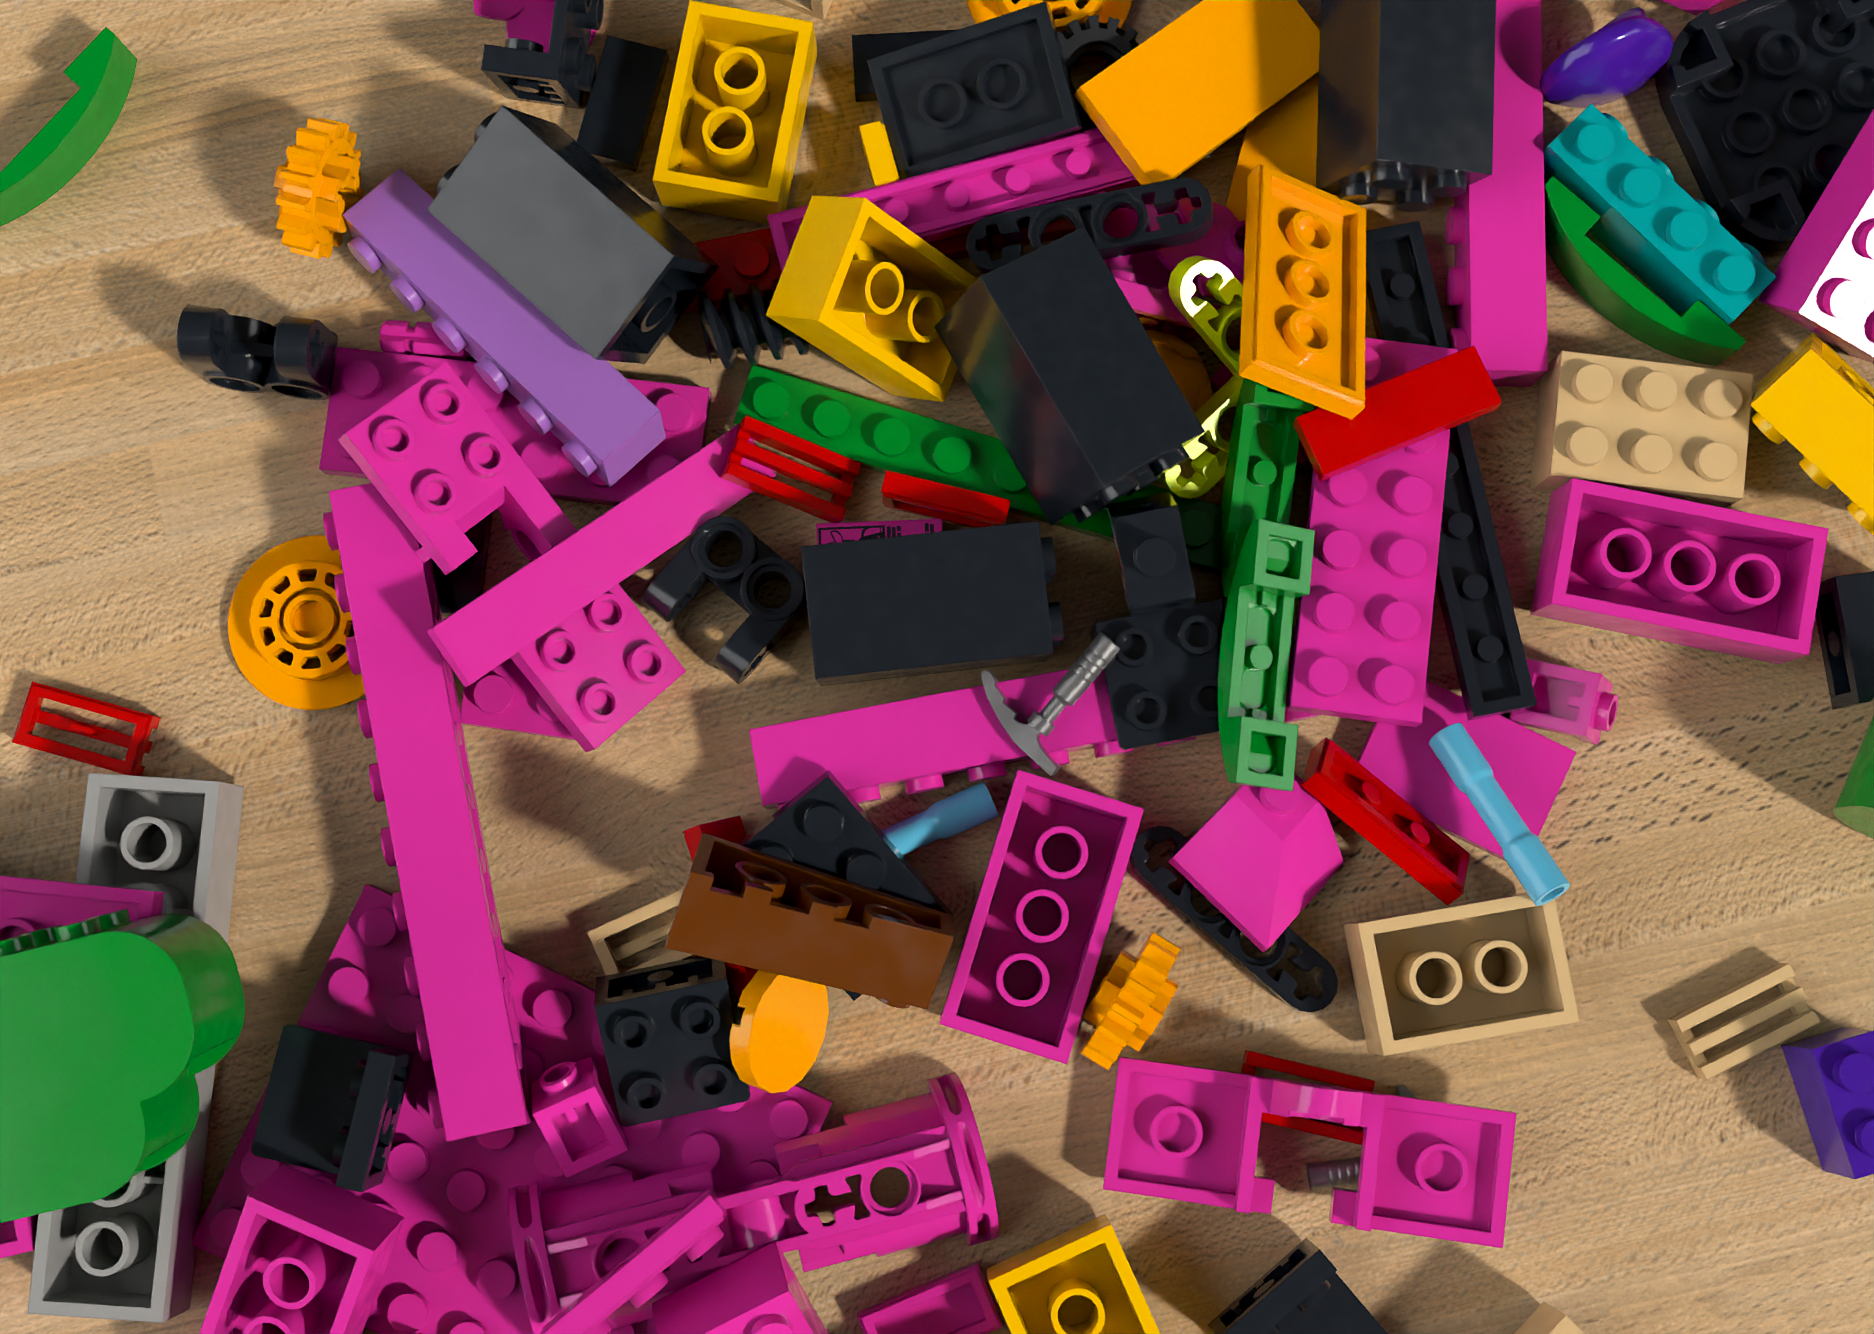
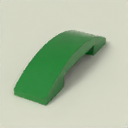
M107 27L63 71L79 90L0 172V226L27 214L63 188L96 153L118 119L134 79L137 58Z
M1554 176L1544 185L1546 250L1570 285L1608 321L1633 338L1654 349L1677 358L1717 366L1738 351L1746 342L1742 336L1699 300H1696L1678 315L1585 236L1601 216Z
M1247 378L1243 379L1237 402L1223 489L1221 568L1224 597L1229 596L1237 560L1251 522L1262 519L1289 525L1300 439L1293 423L1296 417L1314 410L1313 404Z
M1257 519L1251 522L1243 542L1226 605L1218 670L1219 732L1223 761L1229 783L1280 791H1293L1298 725L1284 723L1294 601L1296 597L1310 594L1315 530Z

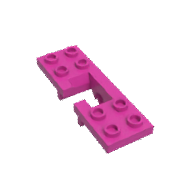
M447 362L338 439L422 545L415 553L423 563L432 558L445 575L478 552L464 533L495 509H498L501 513L505 532L510 529L514 542L529 561H533L577 532V529ZM619 584L510 657L585 752L599 747L686 672Z
M1119 1056L1103 1184L1104 1190L1233 1208L1236 1212L1250 1214L1253 1211L1271 1214L1275 1180L1274 1178L1255 1175L1262 1112L1284 1117L1296 1116L1319 1119L1347 1126L1364 1127L1357 1190L1332 1187L1329 1221L1331 1223L1354 1226L1357 1230L1370 1232L1371 1229L1503 1248L1517 1113Z

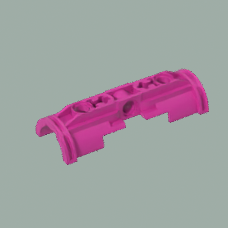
M954 1072L927 1079L929 1093L843 1115L844 1126L773 1144L780 1176L720 1192L715 1191L709 1161L634 1180L631 1170L543 1194L540 1192L538 1181L509 1188L508 1211L521 1286L533 1333L541 1334L543 1327L609 1272L605 1267L603 1255L606 1247L612 1241L618 1238H630L641 1246L650 1238L646 1233L647 1230L665 1226L708 1189L724 1208V1220L718 1224V1227L724 1233L723 1237L693 1262L690 1261L685 1253L682 1254L662 1271L669 1281L652 1298L638 1308H635L627 1300L607 1317V1320L613 1326L612 1329L654 1318L652 1303L774 1241L777 1242L782 1253L798 1249L803 1273L875 1253L876 1257H881L965 1234L967 1246L997 1239L999 1236V1223L990 1172L977 1123L959 1076ZM886 1167H895L902 1170L906 1175L908 1192L905 1198L897 1205L889 1207L879 1205L871 1196V1180L879 1170ZM859 1174L858 1193L868 1210L866 1214L854 1217L855 1204L853 1202L833 1208L832 1215L834 1220L828 1223H822L817 1213L806 1214L805 1204L815 1200L814 1188L826 1185L828 1192L836 1196L852 1192L845 1179Z

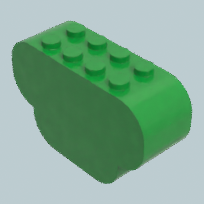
M123 909L87 918L84 921L64 926L62 924L0 941V1223L104 1198L124 1186L138 1173L168 1160L186 1144L195 1128L199 1114V1092L195 1074L213 1066L227 1055L241 1033L245 1018L244 993L234 955L224 938L210 925L192 916L176 913L159 914L131 921L128 909Z

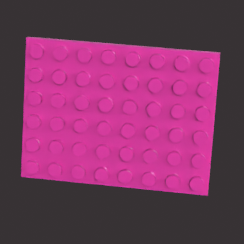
M365 884L297 1025L415 1052L383 1182L364 1192L337 1187L405 1217L365 1324V1328L377 1334H534L524 1299L514 1251L508 1211L509 1188L538 1181L540 1192L543 1194L631 1170L634 1180L709 1161L715 1191L720 1192L780 1176L773 1144L818 1133L833 1103L832 1100L798 1084L788 1091L768 1093L749 1085L751 1096L745 1102L628 1127L622 1126L619 1120L594 1008L595 989L504 947L530 1089L532 1083L539 1080L541 1075L554 1065L568 1061L576 1063L591 1057L598 1071L599 1086L626 1136L628 1150L566 1178L536 1120L521 1126L447 1142L444 1127L439 1129L434 1127L429 1110L428 1091L429 1089L437 1088L432 1061L425 1063L422 1061L417 1044L416 1024L425 1022L420 995L411 996L405 978L404 959L413 956L408 930L401 932L398 929L393 911V894L371 884ZM268 1084L193 1235L192 1245L223 1260L226 1259L247 1196L282 1164L336 1187L338 1175L253 1155L251 1149ZM661 1228L650 1229L646 1233L651 1237ZM618 1238L612 1241L606 1247L603 1255L607 1270L611 1271L640 1245L630 1238ZM652 1318L612 1329L608 1334L657 1333L655 1321Z

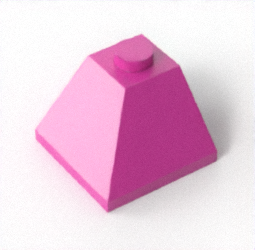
M1295 772L1293 791L1239 785L1168 861L1262 952L1269 949L1344 863L1325 806L1300 786L1302 779Z

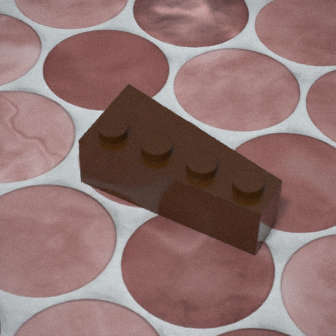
M703 833L664 948L872 996L882 1003L896 1008L906 1009L911 1005L928 1009L954 939L953 915Z

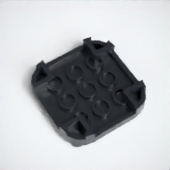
M1747 0L1712 15L1706 10L1688 22L1673 40L1672 53L1668 61L1654 76L1661 108L1706 203L1716 212L1720 224L1739 242L1751 245L1758 252L1773 253L1789 250L1874 109V0Z

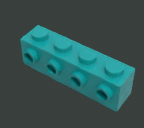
M1592 103L1544 150V185L1554 176L1601 216L1590 228V231L1677 314H1681L1696 300H1699L1729 325L1776 278L1766 267L1763 256L1754 247L1747 243L1739 242L1720 224L1718 215L1707 203L1699 199H1693L1674 181L1673 174L1665 163L1656 157L1647 156L1628 138L1627 131L1619 120L1610 114L1601 113Z

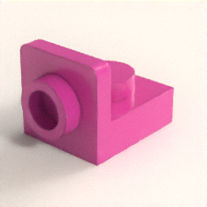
M1526 658L1537 705L1530 709L1511 712L1510 720L1520 725L1578 737L1585 743L1598 745L1601 732H1609L1612 729L1617 714L1618 695L1612 693V683L1600 673Z
M591 1057L576 1063L568 1061L554 1065L546 1070L539 1080L532 1083V1115L566 1178L628 1150L626 1136L599 1086L598 1071Z

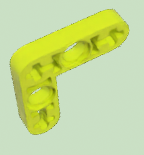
M1202 256L1188 257L1177 264L1169 279V296L1176 308L1234 376L1195 413L1205 432L1184 446L1189 458L1192 459L1191 466L1195 473L1192 477L1186 479L1179 475L1181 469L1177 465L1161 474V478L1158 479L1159 483L1179 497L1188 499L1200 497L1225 475L1230 439L1221 438L1218 432V421L1225 410L1237 406L1244 377L1239 376L1240 350L1233 351L1226 343L1228 326L1233 320L1241 317L1243 286L1221 262ZM1197 274L1207 278L1211 277L1206 284L1207 289L1217 301L1225 303V305L1216 310L1209 302L1195 296L1192 297L1197 290L1192 282ZM1202 435L1205 440L1219 448V452L1216 455L1206 451L1207 446L1198 441Z

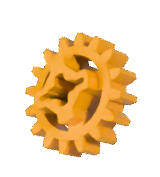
M318 117V119L308 118L306 128L298 127L296 130V144L288 146L286 149L287 161L283 166L278 165L274 187L278 188L279 195L276 197L275 205L280 207L276 226L277 229L284 230L281 243L283 246L290 247L291 253L321 259V256L331 257L333 246H341L342 233H345L346 229H348L342 214L363 198L364 190L360 189L361 173H359L361 150L354 149L357 134L356 132L349 131V124Z
M1152 932L1135 958L1121 950L1082 1015L1083 1018L1093 1023L1094 1026L1080 1051L1081 1055L1108 1071L1126 1045L1138 1052L1140 1051L1145 1041L1156 1029L1179 987L1177 983L1167 978L1181 948L1157 933Z

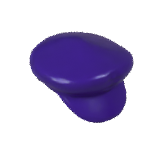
M1640 7L1623 12L1598 31L1569 48L1547 67L1540 78V89L1543 93V98L1555 105L1587 108L1591 103L1594 106H1599L1616 101L1635 92L1647 84L1668 61L1673 48V41L1669 31L1656 20L1646 18L1644 10Z

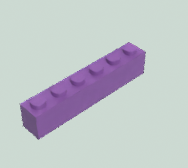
M399 168L342 214L353 238L347 244L348 248L361 265L372 274L378 269L382 270L392 280L389 286L406 308L413 313L422 308L434 320L431 324L432 328L447 347L455 353L460 352L464 348L477 361L474 367L478 374L495 392L501 394L507 389L521 403L517 406L518 410L538 433L544 435L550 430L564 443L561 447L563 454L581 474L588 477L594 472L611 487L666 438L660 410L608 361L594 359L433 216L427 209L434 199L402 169Z

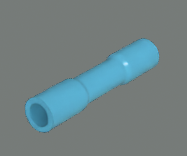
M1455 723L1436 733L1430 739L1429 746L1456 787L1468 797L1502 848L1504 859L1534 904L1541 906L1562 895L1570 887L1569 881L1539 837L1529 830L1494 778L1491 766L1461 723Z
M984 781L937 801L927 810L881 831L899 852L905 855L939 839H948L999 815Z

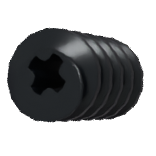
M780 278L773 279L769 299L764 298L756 283H750L747 289L746 301L740 304L730 287L724 288L721 308L714 307L706 292L699 293L698 307L710 364L712 355L717 354L725 369H734L736 354L739 349L742 350L751 365L759 364L761 347L765 344L775 360H782L786 340L792 341L801 356L808 355L809 342L766 316Z

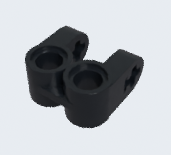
M188 304L183 309L177 329L179 356L185 364L199 373L205 382L220 388L240 392L264 393L270 390L281 395L306 400H326L329 398L338 335L330 331L320 320L284 316L280 319V322L272 326L257 319L230 315L221 308Z
M719 516L709 519L698 528L694 535L649 585L642 597V602L665 622H669L683 611L708 581L724 592L745 610L749 617L721 648L714 659V664L739 684L752 674L802 617L807 607L806 590L802 576L795 566L781 558L754 535L745 523L734 517ZM734 539L743 545V554L739 561L733 566L726 568L712 564L710 556L713 547L722 540ZM779 579L789 583L792 587L791 596L787 603L775 609L760 605L757 598L761 586L769 580Z

